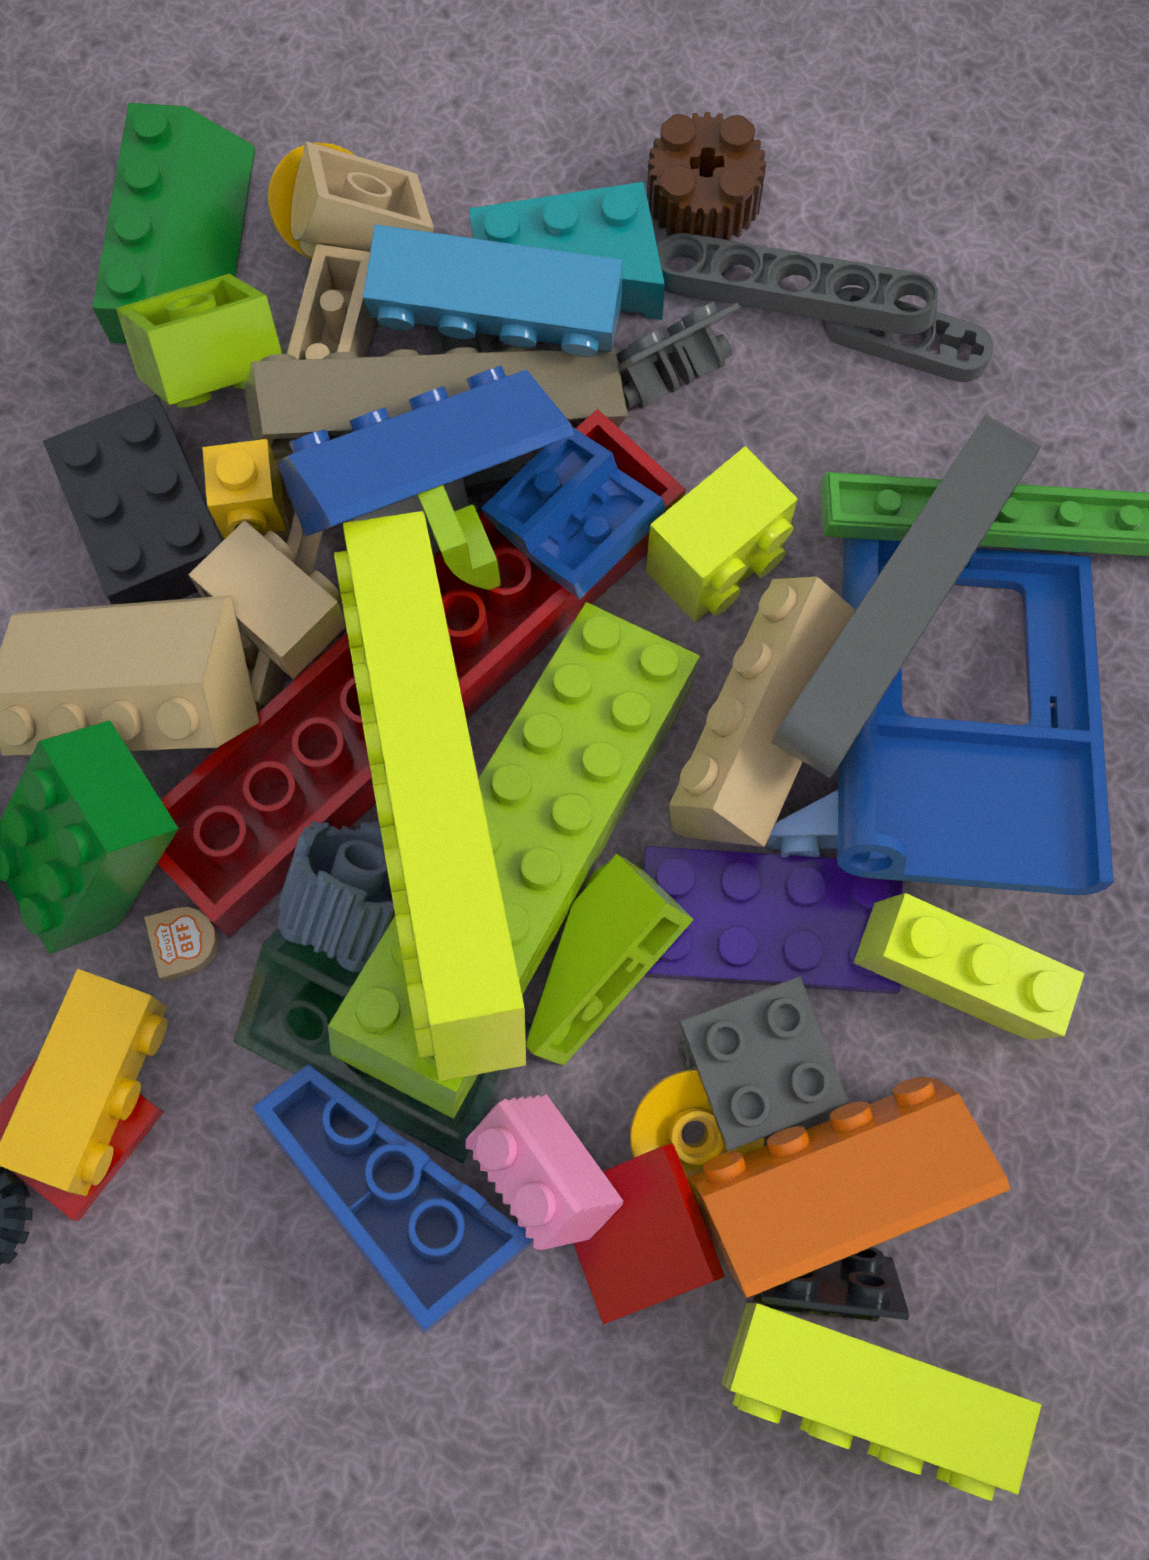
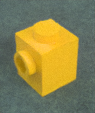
M261 439L202 447L207 507L223 538H227L244 520L260 534L267 533L269 530L273 532L285 531L286 520L282 479L268 440Z

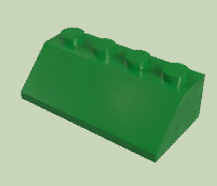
M128 103L92 306L110 343L127 344L116 308L223 275L231 274L236 277L255 147L187 106Z

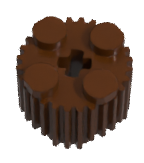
M705 112L704 117H699L697 113H692L691 119L683 114H675L662 124L660 138L654 139L653 148H650L647 200L652 219H658V227L660 229L667 228V236L677 233H689L691 235L695 234L731 241L732 235L739 238L742 229L748 230L751 221L756 220L760 212L765 178V151L760 150L761 141L759 139L754 140V125L744 116L732 115L723 119L722 113H718L716 117H711L710 112Z

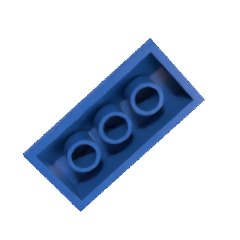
M498 366L467 378L470 390L448 397L445 386L409 399L412 411L390 418L385 407L349 421L353 432L330 440L327 430L323 429L289 442L293 454L286 456L276 464L305 537L571 437L574 435L571 424L527 369L506 377L503 367Z

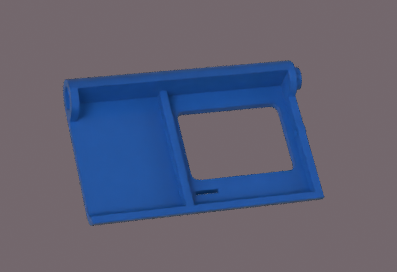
M843 538L842 598L855 610L901 541ZM977 548L954 585L1012 589L1021 594L1024 612L1029 722L1025 725H1011L910 716L903 710L901 667L839 765L838 866L849 874L865 878L1062 895L1098 893L1114 883L1091 557Z

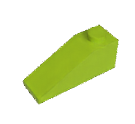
M617 853L607 864L602 865L592 873L586 883L585 890L572 904L526 1041V1047L533 1055L562 1066L571 1059L694 920L644 870Z

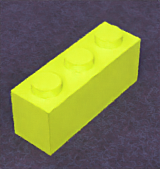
M907 893L874 903L853 962L856 965L1028 1040L1065 1037L1085 974Z

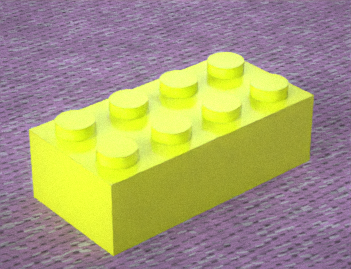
M746 1303L721 1383L728 1390L735 1392L732 1405L737 1406L739 1410L778 1424L780 1423L783 1410L803 1417L799 1429L806 1431L808 1435L846 1449H850L853 1436H857L870 1441L867 1454L877 1457L882 1462L921 1475L924 1461L938 1466L936 1479L949 1483L951 1487L989 1501L993 1500L996 1487L1017 1495L1019 1494L1042 1404L758 1303Z

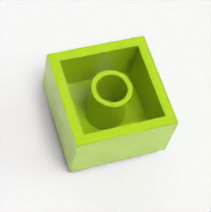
M231 274L116 308L138 379L168 405L176 404L177 407H192L212 398V391L233 385L234 388L244 389L251 362L260 361L270 355L282 354L267 295Z

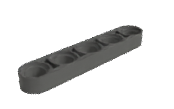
M677 233L668 236L657 246L665 284L664 289L675 294L730 304L738 302L741 306L904 335L924 332L933 325L937 318L938 288L930 277L918 272L695 234L691 235L689 233ZM678 256H689L697 261L692 268L685 271H673L666 266L670 260ZM736 265L749 267L753 271L751 276L741 281H730L722 276L725 270ZM791 275H800L810 281L807 287L799 291H787L778 285L782 279ZM848 285L863 287L868 292L864 298L855 302H847L836 296L838 290ZM906 295L921 297L927 303L924 308L915 312H905L894 305L896 300Z

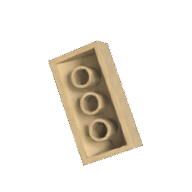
M819 577L772 579L769 588L762 595L759 601V610L743 644L733 658V666L717 701L708 712L706 725L691 758L681 771L680 782L669 804L671 831L685 838L765 847L802 764L801 760L771 742L793 704L856 611Z
M232 596L25 611L11 615L0 649V749L2 756L32 755L40 740L109 720L116 728L129 751L217 748L259 723Z

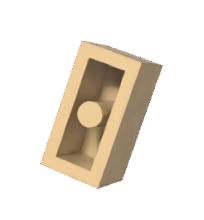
M244 520L188 575L202 598L231 595L239 632L287 675L294 679L346 627L345 618L338 603L342 599L341 593L329 579L317 570L308 576L293 563L297 559L295 553L276 533L269 530L262 536Z

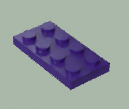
M645 846L644 871L694 920L643 977L774 986L801 976L805 988L898 994L900 992L901 984L853 962L874 903L903 894V881L854 876L843 871L838 866L837 858L792 855L781 857V855Z

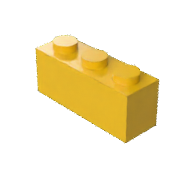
M77 968L1 1139L0 1166L61 1190L87 1196L91 1184L98 1185L108 1171L113 1157V1147L108 1144L119 1119L126 1120L137 1103L141 1083L136 1079L146 1055L153 1056L162 1044L168 1025L167 1018L163 1017L167 1006L152 995Z

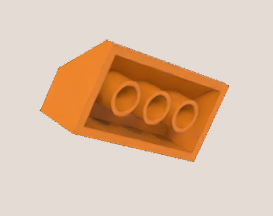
M925 1076L911 1078L897 1084L892 1089L893 1095L871 1104L864 1101L845 1104L831 1112V1120L808 1129L801 1126L783 1129L771 1135L767 1139L766 1146L744 1155L740 1152H728L718 1155L704 1164V1171L689 1176L715 1251L745 1297L748 1298L1011 1190L1004 1171L960 1094L936 1077L933 1079Z

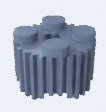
M313 821L310 827H305L299 836L279 898L278 908L281 910L277 926L282 937L286 940L303 944L304 946L311 944L314 946V952L325 951L329 958H333L336 955L338 963L343 968L352 972L362 971L395 917L381 829L377 821L372 823L362 822L360 828L356 827L355 831L350 830L347 826H342V829L338 830L334 826H329V823L319 824Z

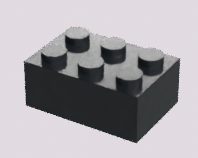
M157 394L43 440L103 590L112 605L178 600L198 592L188 574L223 540L207 507L205 498L176 431Z

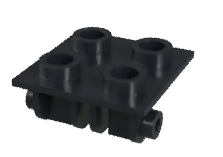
M874 1247L753 1295V1301H760L769 1308L781 1311L801 1313V1309L806 1308L808 1314L815 1315L817 1310H823L828 1312L829 1317H836L837 1313L841 1312L843 1318L878 1322L879 1317L909 1319L908 1307L893 1258L884 1256L880 1250Z

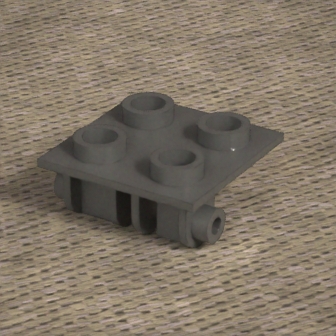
M713 301L682 317L680 321L666 328L670 335L669 338L666 339L662 330L658 329L628 345V348L617 353L620 375L625 383L622 387L626 407L630 409L638 404L643 409L649 403L668 394L664 383L671 393L679 390L677 376L667 355L686 385L694 382V375L697 379L714 369L723 367L725 359L732 355V349L727 338L723 334L715 337L710 326L740 308L738 302L718 311Z
M801 976L679 1021L685 1041L678 1043L680 1058L686 1068L696 1067L727 1151L849 1103Z

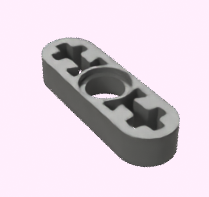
M847 287L838 290L836 296L847 302H855L864 298L868 292L861 288ZM896 300L894 303L898 309L905 312H915L923 308L900 300ZM937 312V318L933 325L924 332H921L923 341L914 347L899 345L892 338L891 332L881 331L880 336L872 334L874 329L847 326L842 323L823 320L825 333L838 345L956 382H970L979 378L985 372L993 353L992 338L984 328ZM937 333L943 336L937 354L930 352ZM961 343L972 346L971 356L967 362L956 358L957 349Z

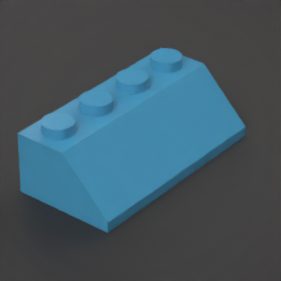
M375 224L363 299L370 316L378 318L377 322L391 329L412 330L415 324L439 327L440 333L458 339H471L475 337V333L500 336V341L515 347L531 348L535 347L537 341L559 344L564 352L572 355L589 357L597 355L598 350L612 352L622 304L623 260Z

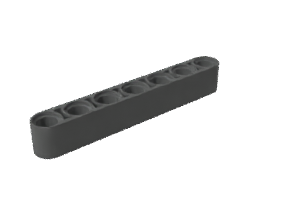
M984 416L793 704L771 743L828 778L832 777L1041 448L1039 444L992 417Z

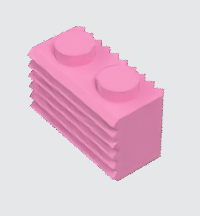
M547 1094L542 1097L537 1095L534 1098L529 1096L526 1099L522 1096L517 1100L514 1097L509 1101L505 1098L490 1111L466 1138L465 1149L473 1150V1160L479 1161L480 1171H487L488 1182H495V1193H502L503 1204L511 1205L510 1215L518 1218V1226L526 1227V1238L534 1239L533 1249L545 1250L590 1240L623 1205L620 1195Z

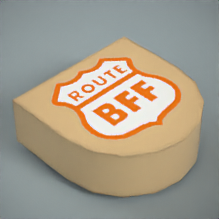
M181 907L144 917L158 977L163 982L196 973L206 968L215 958L219 948V932L215 924L200 910L191 907Z

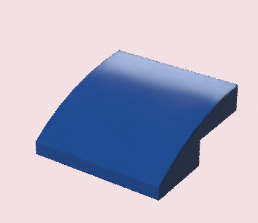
M572 427L573 436L545 446L484 504L481 510L494 527L518 550L580 600L650 531V524L665 513L666 508L663 498L617 468L612 452Z

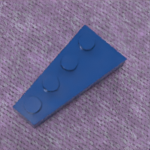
M309 1064L252 1107L259 1123L423 1335L528 1248L534 1240L526 1238V1230L518 1226V1223H513L488 1204L487 1200L465 1183L462 1184L442 1169L425 1152L412 1142H407L387 1127L375 1114Z

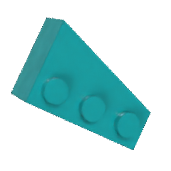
M644 182L469 208L471 233L474 239L622 259L621 311L643 313L644 318L663 320L665 284Z

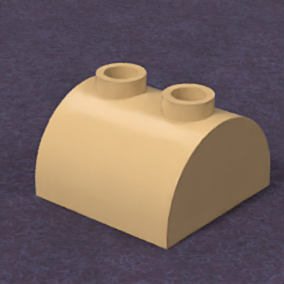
M306 141L298 167L291 207L292 236L295 240L301 241L300 248L304 253L313 257L316 243L370 252L375 224L433 233V223L416 173Z

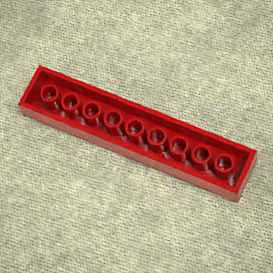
M600 410L594 411L575 428L612 452L619 470L663 498L666 511L685 496L686 489ZM482 512L478 516L497 559L501 586L487 590L468 584L449 569L440 550L433 555L466 720L577 618L586 602L593 604L648 553L649 532L580 600L528 559L494 527ZM347 633L257 713L259 723L222 744L161 799L179 829L159 859L158 865L228 938H231L283 889L299 836L305 827L309 828L311 822L315 821L319 824L329 823V826H334L338 830H341L342 826L350 828L376 804Z

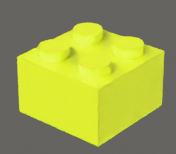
M745 446L650 524L646 573L694 622L708 611L717 616L730 607L739 597L741 589L738 586L754 572L760 578L766 576L783 560L787 553L784 549L786 539L794 529L791 522L798 498Z

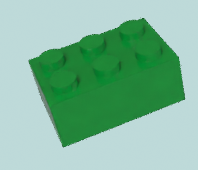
M110 720L38 741L0 820V880L6 881L20 905V914L26 928L32 934L39 936L49 955L110 932L118 927L179 829Z

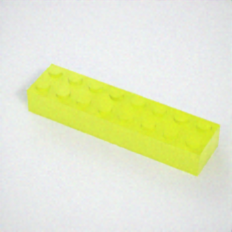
M424 511L343 523L347 550L334 552L419 1059L434 1056L438 1081L525 1066V1008Z

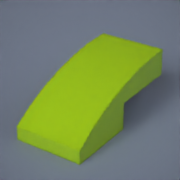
M443 485L419 493V500L449 569L461 580L479 588L491 590L501 586L497 559L474 504L454 511Z

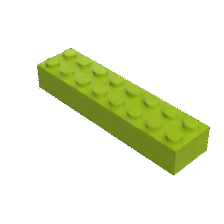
M588 602L585 603L478 779L522 995L691 691L700 655ZM394 917L328 1025L331 1055L454 1119L478 1074L438 1081L434 1056L419 1059L396 918Z

